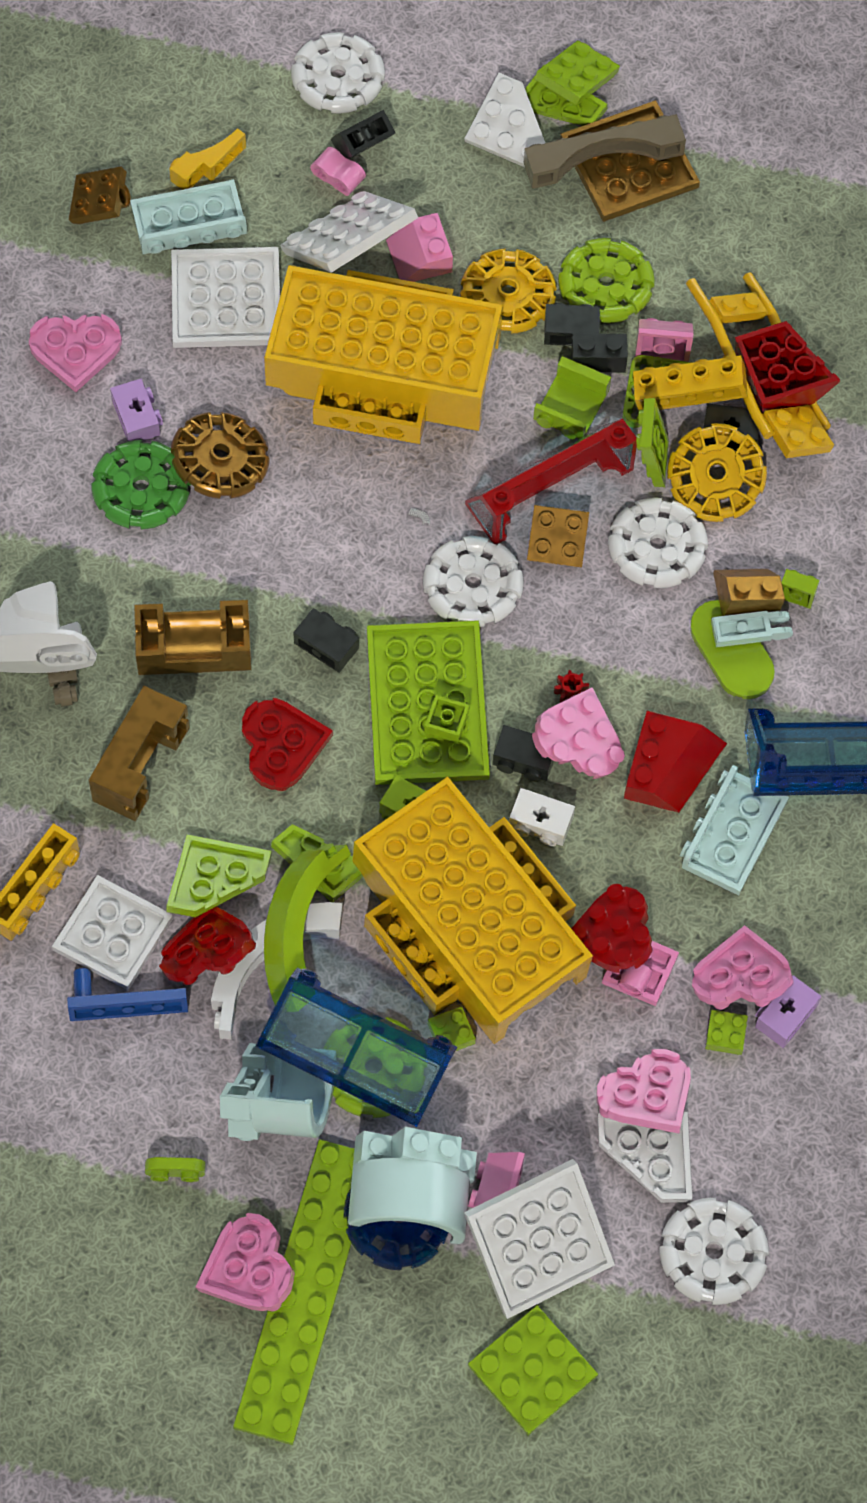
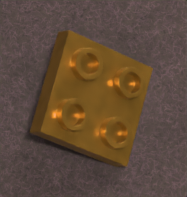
M120 166L76 175L69 221L72 224H84L120 217L121 209L129 207L131 200L129 189L125 185L126 170Z
M534 505L527 560L582 568L589 512Z

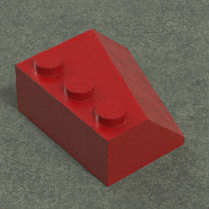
M787 321L735 337L736 356H742L746 368L747 382L762 414L766 410L812 405L840 383L839 377L829 371L825 366V362L807 347L804 339Z
M646 711L627 780L624 799L680 813L727 743L702 724Z

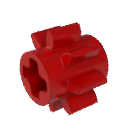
M569 670L568 674L564 677L561 675L557 676L558 685L554 686V694L561 695V703L588 690L589 683H583V673L578 675Z

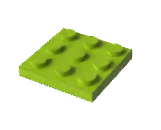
M538 1305L468 1363V1367L528 1436L598 1376V1373Z

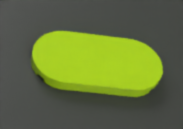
M713 600L699 606L691 619V636L722 688L728 694L734 697H742V699H755L765 694L773 682L775 670L773 662L761 642L716 647L711 620L713 617L722 616L719 600Z

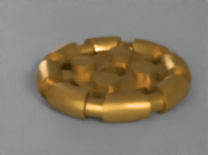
M210 412L196 415L187 420L185 426L179 428L173 437L171 444V453L174 455L172 459L173 467L185 484L190 483L194 486V491L202 495L220 499L221 496H229L230 499L244 496L255 489L256 483L262 482L268 471L269 457L266 456L268 447L263 436L255 427L251 428L246 424V420L236 415L224 412L212 415ZM213 425H220L222 430L213 431ZM223 450L228 456L220 458L213 451ZM247 451H251L255 455H248ZM193 452V455L185 456V453ZM244 469L249 473L248 477L242 473ZM198 470L205 474L202 478L195 474ZM229 481V485H221V484H220V483H225V482Z

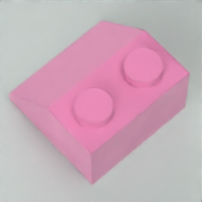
M438 213L418 217L386 239L399 279L415 282L452 273L453 255Z
M654 318L639 319L635 357L648 355L689 362L693 342V324L683 321H658Z
M488 1153L487 1161H480L476 1179L481 1180L478 1190H472L468 1207L474 1208L517 1187L523 1170L525 1153Z

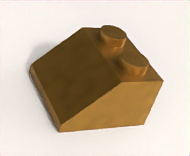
M732 569L714 570L713 572L722 616L760 611L780 612L785 596L780 576L771 570Z

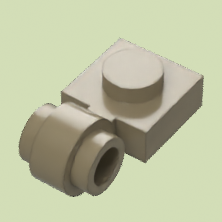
M76 670L48 673L50 687L58 686L53 688L55 705L61 704V707L73 705L72 702L78 701L76 686L70 685L78 683Z

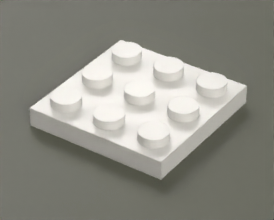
M97 875L52 945V949L58 954L129 991L172 922L173 915Z

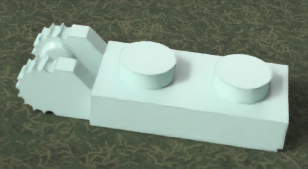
M760 611L713 617L711 625L716 647L771 641L772 639H788L793 635L791 627L771 628L770 624L775 625L789 621V612Z

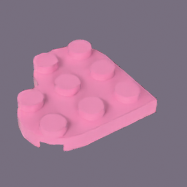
M101 314V317H87V315H83L75 321L67 316L50 319L48 316H45L38 320L30 329L29 346L32 355L75 392L104 368L117 355L122 345L119 326L113 319L104 314Z
M593 688L547 709L536 718L537 722L532 738L535 748L544 758L549 757L551 760L559 762L558 764L570 762L577 772H584L588 776H593L592 779L602 778L611 774L618 768L619 763L624 760L625 754L619 738Z
M745 925L697 964L693 970L694 977L692 980V986L697 997L701 1001L714 1005L716 1009L720 1010L727 1008L730 1003L739 998L754 1002L759 1007L767 1006L793 984V977L787 959Z
M653 1049L651 1054L644 1055L641 1059L638 1057L632 1067H619L617 1072L610 1073L606 1077L603 1075L597 1085L596 1101L599 1106L600 1115L622 1123L679 1134L690 1087V1067H687L680 1060L678 1053L667 1049Z
M247 1213L246 1217L239 1218L233 1223L231 1221L228 1222L222 1230L198 1280L197 1290L251 1310H278L292 1290L295 1273L286 1259L278 1253L281 1236L270 1220L260 1214Z

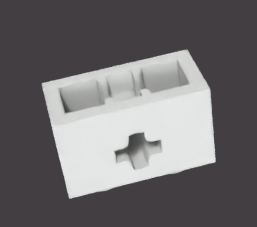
M520 788L509 817V823L521 837L531 835L540 838V841L545 845L556 846L558 844L563 846L574 817L575 806ZM540 817H544V818H545V819L542 820V822H538V821H537V820H539Z

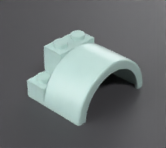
M249 1043L242 1055V1068L234 1083L227 1082L220 1095V1118L228 1119V1137H235L242 1141L258 1140L261 1133L310 1138L319 1137L324 1130L331 1107L335 1080L336 1051ZM274 1075L272 1092H270V1076Z
M410 1127L402 1128L393 1136L369 1131L361 1132L355 1138L348 1224L359 1227L378 1221L415 1222L438 1227L449 1232L453 1236L450 1239L452 1244L463 1243L466 1237L467 1225L464 1212L468 1211L469 1186L475 1181L477 1152L461 1149L462 1137Z

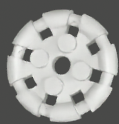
M341 32L320 35L319 39L314 42L313 40L308 41L300 48L294 58L296 63L291 68V79L295 90H299L301 93V99L311 107L320 111L322 109L330 110L331 113L336 114L356 111L357 107L363 104L365 106L376 98L382 88L381 81L385 79V67L381 56L376 55L375 47L363 38L356 35L354 37L345 36V33ZM325 48L327 52L320 55L318 51ZM367 58L368 62L362 64L360 60ZM306 64L311 65L312 70L306 69ZM334 70H342L345 72V75L337 78L333 77L331 73ZM364 77L371 79L368 82H363ZM314 83L315 88L309 87L308 85ZM356 92L357 96L352 98L350 95ZM327 94L335 96L333 100L325 98Z
M658 497L641 499L636 501L633 507H625L614 519L610 527L612 535L608 537L609 553L613 562L619 565L620 572L636 584L642 586L643 583L654 585V588L674 587L680 585L683 579L693 577L703 565L706 558L704 551L708 548L705 527L702 522L696 520V514L690 508L675 500L671 503L662 501V498ZM659 511L670 513L669 519L658 517ZM639 515H642L643 518L640 520L638 524L635 518ZM686 524L690 529L685 533H683L682 525ZM623 533L631 535L630 541L622 537ZM654 538H660L664 540L666 545L661 549H656L651 546L650 541ZM685 546L694 548L693 552H684ZM633 554L637 560L629 561L627 556ZM677 563L680 566V569L675 571L674 569H671L670 566ZM646 569L657 570V574L646 573Z
M465 536L460 541L453 542L451 540L439 547L431 556L432 561L430 565H426L423 574L424 592L428 593V602L433 610L446 621L448 619L455 622L479 621V628L484 627L486 623L494 622L495 624L507 617L516 607L515 602L517 598H521L524 585L522 571L518 570L517 567L518 561L509 549L500 543L498 545L491 543L489 538L480 536ZM466 551L467 554L458 558L457 553ZM484 552L493 555L490 561L482 557ZM442 565L449 568L446 574L440 571ZM506 569L508 576L501 577L500 571ZM470 577H476L481 581V584L477 588H470L466 585L465 581ZM446 587L448 594H439L438 589ZM500 591L507 594L505 598L497 597ZM456 604L464 608L462 612L454 609ZM487 605L489 611L481 613L478 608Z
M716 1198L694 1200L688 1203L687 1208L681 1212L677 1210L663 1229L661 1235L664 1238L663 1246L659 1247L663 1270L666 1276H670L675 1282L674 1287L694 1301L712 1302V1305L732 1303L742 1299L741 1295L748 1290L752 1292L766 1272L765 1258L769 1255L765 1232L762 1226H758L752 1219L754 1215L736 1202L730 1200L727 1203L716 1201ZM714 1213L724 1214L725 1221L720 1219L713 1220ZM695 1217L699 1225L691 1229L687 1222ZM741 1226L748 1232V1235L744 1238H741L736 1231ZM676 1240L685 1241L684 1251L675 1248ZM710 1244H717L721 1247L723 1254L718 1259H711L707 1256L705 1248ZM745 1252L754 1254L753 1262L743 1261ZM687 1265L692 1273L685 1276L680 1268ZM737 1274L741 1281L734 1285L729 1281V1278ZM703 1281H715L714 1290L703 1288Z

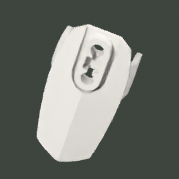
M49 581L18 591L3 601L0 607V672L52 673L82 669L94 664L97 653L87 637L82 635L81 625L78 622H74L60 627L57 591L53 582Z

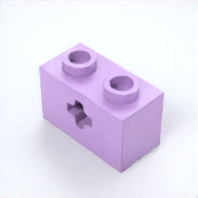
M142 379L110 388L112 402L127 441H144L160 436L159 426L163 425L162 417L158 409H153L151 404L154 403L150 387L145 388Z
M792 976L793 984L781 996L772 1000L767 1006L760 1007L755 1015L758 1018L755 1028L782 1048L787 1045L816 1009L821 999V995L795 976ZM788 1006L791 1011H786L785 1014L781 1012V1009H785Z

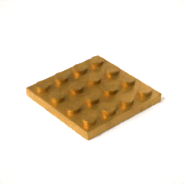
M655 100L561 133L560 138H572L587 132L594 133L610 127L630 125L636 121H648L664 114ZM610 153L587 159L575 166L603 222L692 191L700 186V181L685 153L681 156L663 160H656L634 153Z

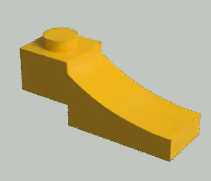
M237 128L232 134L212 147L192 154L186 151L170 165L171 182L183 190L192 188L203 176L213 181L246 148L245 133Z

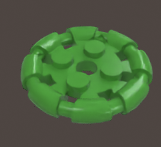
M142 440L127 441L115 446L116 450L110 454L106 453L99 460L93 472L95 480L91 483L92 496L98 509H102L106 513L105 517L117 525L129 529L130 526L140 527L141 530L161 526L167 523V519L172 515L177 516L188 500L190 493L187 490L191 484H185L176 473L172 464L174 455L171 453V448L165 444L156 441L151 443H142ZM140 454H150V459L146 456L140 457ZM123 458L126 463L119 467L116 463ZM168 463L171 468L165 472L162 466ZM106 479L113 480V486L106 485ZM138 480H145L149 483L145 490H137L133 487L134 483ZM169 485H177V489H174V491L168 490ZM117 499L121 504L113 505L111 502ZM161 503L166 506L162 510L156 508ZM133 509L143 510L141 516L132 515Z

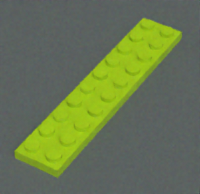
M321 1139L318 1141L284 1258L295 1273L292 1290L278 1310L267 1312L233 1429L290 1445L294 1444L357 1227L348 1224L354 1148Z

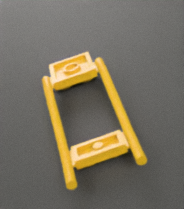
M751 272L746 273L743 276V280L752 293L711 297L710 300H708L695 278L689 279L686 282L688 289L710 322L724 356H736L723 327V323L764 319L765 316L768 317L771 325L781 323L777 311ZM747 382L748 397L743 398L750 416L764 439L774 438L785 458L831 452L834 443L826 432L831 427V424L817 402L812 405L766 410L762 414Z

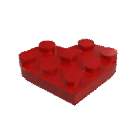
M272 698V700H264L259 703L255 701L246 709L242 717V735L246 743L252 747L249 754L250 773L263 787L278 791L287 790L304 776L332 738L333 730L283 700Z
M620 884L610 885L607 891L593 902L571 928L593 955L591 962L615 973H620L619 969H628L632 966L635 969L639 968L648 960L653 951L651 946L652 937L645 926L649 918L646 900L637 889L623 887Z
M216 906L197 917H193L166 944L161 951L163 959L159 967L169 980L175 982L182 981L184 985H190L206 969L219 971L223 975L229 974L234 970L237 963L255 949L256 942L251 931L242 920Z

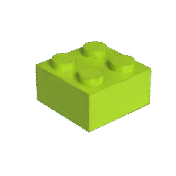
M786 569L781 582L785 601L811 609L820 580L811 575L800 574L796 570Z
M435 695L425 723L424 733L459 743L469 714L470 705Z
M462 1006L428 1019V1027L441 1057L475 1044L476 1038Z
M711 1010L705 1049L742 1055L748 1016Z

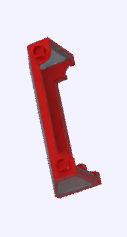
M624 419L603 425L465 500V505L491 542L497 545L506 540L505 527L511 523V518L506 512L596 462L603 472L613 469L618 471L621 476L633 471L637 437Z

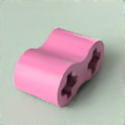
M327 147L310 166L315 176L329 183L346 196H349L366 177L364 169L358 163L345 158L333 147Z

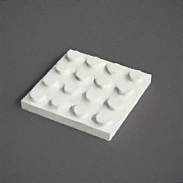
M363 191L352 196V200L345 205H338L331 209L330 214L324 218L313 220L309 223V227L303 231L289 235L287 241L280 244V247L286 255L332 273L416 220L418 215L412 207Z
M278 247L171 250L173 348L268 345L280 299Z
M573 1159L464 1212L501 1310L507 1319L615 1265L577 1162Z

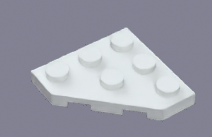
M498 73L464 139L465 142L525 167L523 163L524 148L530 147L533 144H545L523 83Z
M684 1112L679 1134L618 1122L605 1118L598 1113V1146L661 1203L692 1201L688 1112Z

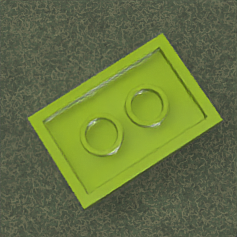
M577 40L540 68L536 73L535 80L573 104L579 105L618 73L620 65L611 61L609 57L603 56L590 48L586 43Z
M647 398L644 399L643 409L639 410V425L642 426L641 434H637V449L642 451V464H646L647 477L651 478L654 487L665 488L669 438L656 399Z

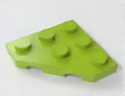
M187 834L166 905L167 912L197 917L264 882L272 851Z

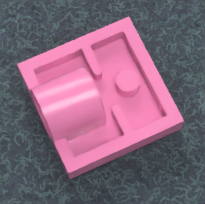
M652 941L653 951L643 965L637 969L634 966L628 969H619L620 973L607 970L602 984L656 1006L679 952Z

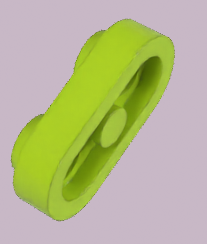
M153 1157L145 1160V1174L151 1176L150 1179L157 1182L168 1181L169 1177H181V1181L197 1182L199 1177L205 1176L206 1162L197 1158Z

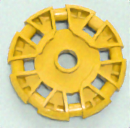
M506 248L496 249L481 255L480 260L477 262L473 261L468 266L461 280L463 290L460 291V296L503 305L502 316H512V320H502L501 331H511V334L531 330L537 326L536 323L541 319L545 320L546 304H555L556 296H554V292L557 288L554 276L548 266H543L540 263V259L529 252L516 249V251H505ZM505 261L515 262V267H504ZM487 267L490 269L488 272L484 270ZM533 270L535 273L531 275L529 271ZM510 285L516 290L513 293H505L501 288ZM482 286V289H474V287ZM535 289H540L543 293H535ZM529 307L534 310L531 314L526 311Z
M714 423L710 427L702 429L697 427L678 441V448L670 455L667 479L671 480V493L677 502L690 508L697 515L696 518L709 522H723V519L730 517L736 519L752 509L756 504L757 496L764 491L767 480V466L763 465V452L749 434H742L737 431V427ZM714 437L715 444L705 446L704 439ZM731 440L740 445L736 452L727 447ZM688 451L696 454L692 462L684 458ZM751 460L753 469L745 470L743 461ZM714 465L722 466L725 470V476L718 480L713 479L709 474L710 468ZM689 474L691 483L683 485L681 476ZM742 483L750 487L746 495L739 491ZM698 493L701 497L707 499L703 505L694 501ZM729 498L730 506L721 508L719 500Z

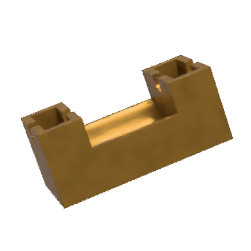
M248 600L220 601V610L164 612L163 604L134 605L135 651L138 675L251 670Z
M143 686L89 778L93 802L136 822L149 799V793L146 789V776L142 775L141 772L158 743L177 751L190 728L189 720L186 719L188 716L187 705Z

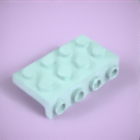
M234 180L130 200L143 254H156L163 250L185 248L193 244L211 243L214 240L228 237L236 238L247 234L246 219L243 216Z
M732 765L729 772L723 771L717 786L721 787L718 794H711L705 807L708 813L705 818L699 817L693 829V833L696 835L692 842L687 840L680 856L684 858L683 869L739 895L789 797L738 773V767Z

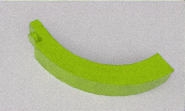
M329 843L318 850L303 851L286 870L274 892L265 925L264 962L269 990L278 1013L299 1012L316 997L309 981L304 961L303 934L306 915L314 893L321 882L333 869L351 855L347 845Z

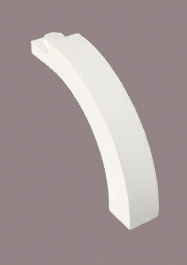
M325 902L310 904L304 925L303 941L321 938L339 939L343 903ZM266 920L251 930L253 939L256 942L255 949L237 963L234 970L229 974L223 975L220 972L218 973L211 997V1006L213 1010H221V1012L216 1011L214 1029H219L220 1039L232 1040L235 1011L241 990L252 972L264 961Z

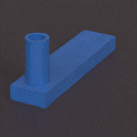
M86 968L76 969L73 972L74 997H67L70 1021L188 1012L186 988L92 995L91 971Z

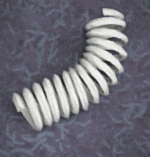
M410 509L408 515H414V517L418 515L422 519L423 525L424 523L430 525L427 513L421 512L418 509Z

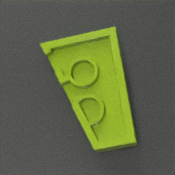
M535 76L525 88L533 112L557 120L584 126L600 120L608 109L607 103L592 94L579 105H575L536 81Z
M293 824L271 842V847L290 865L303 851L318 850L326 845L322 838ZM350 855L333 869L317 888L332 903L363 877L362 873L353 863V856Z

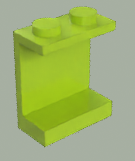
M562 356L557 365V375L541 404L536 403L534 407L533 419L543 428L549 429L553 427L560 430L569 439H579L585 436L610 390L611 377Z

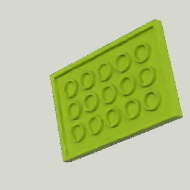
M479 621L368 625L367 645L375 785L391 784L396 775L410 783L440 782L447 776L451 781L489 780L490 772ZM435 695L470 705L469 714L459 743L424 733L425 723Z

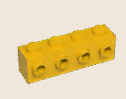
M727 355L720 359H700L693 363H673L666 367H646L639 371H633L634 397L638 410L643 409L644 399L655 398L659 410L748 397L746 368L742 356Z
M54 823L0 892V934L10 941L16 935H21L28 925L29 917L33 912H38L43 907L46 901L45 896L51 889L54 890L59 886L64 871L68 866L72 867L80 856L77 838Z

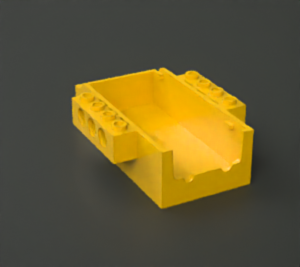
M288 265L264 356L266 386L280 388L291 396L315 400L313 405V424L415 444L421 443L426 421L479 431L482 421L486 383L491 369L494 350L498 349L500 342L503 305L453 296L454 289L353 270H348L345 276Z
M448 776L354 841L353 863L362 873L367 885L381 901L380 905L365 915L364 927L434 1016L459 1000L492 1043L496 1044L505 1037L508 1026L524 1011L530 1010L556 991L564 982L570 981L573 978V982L577 985L587 978L593 955L566 923V921L574 916L576 904L507 819L503 817L488 827Z

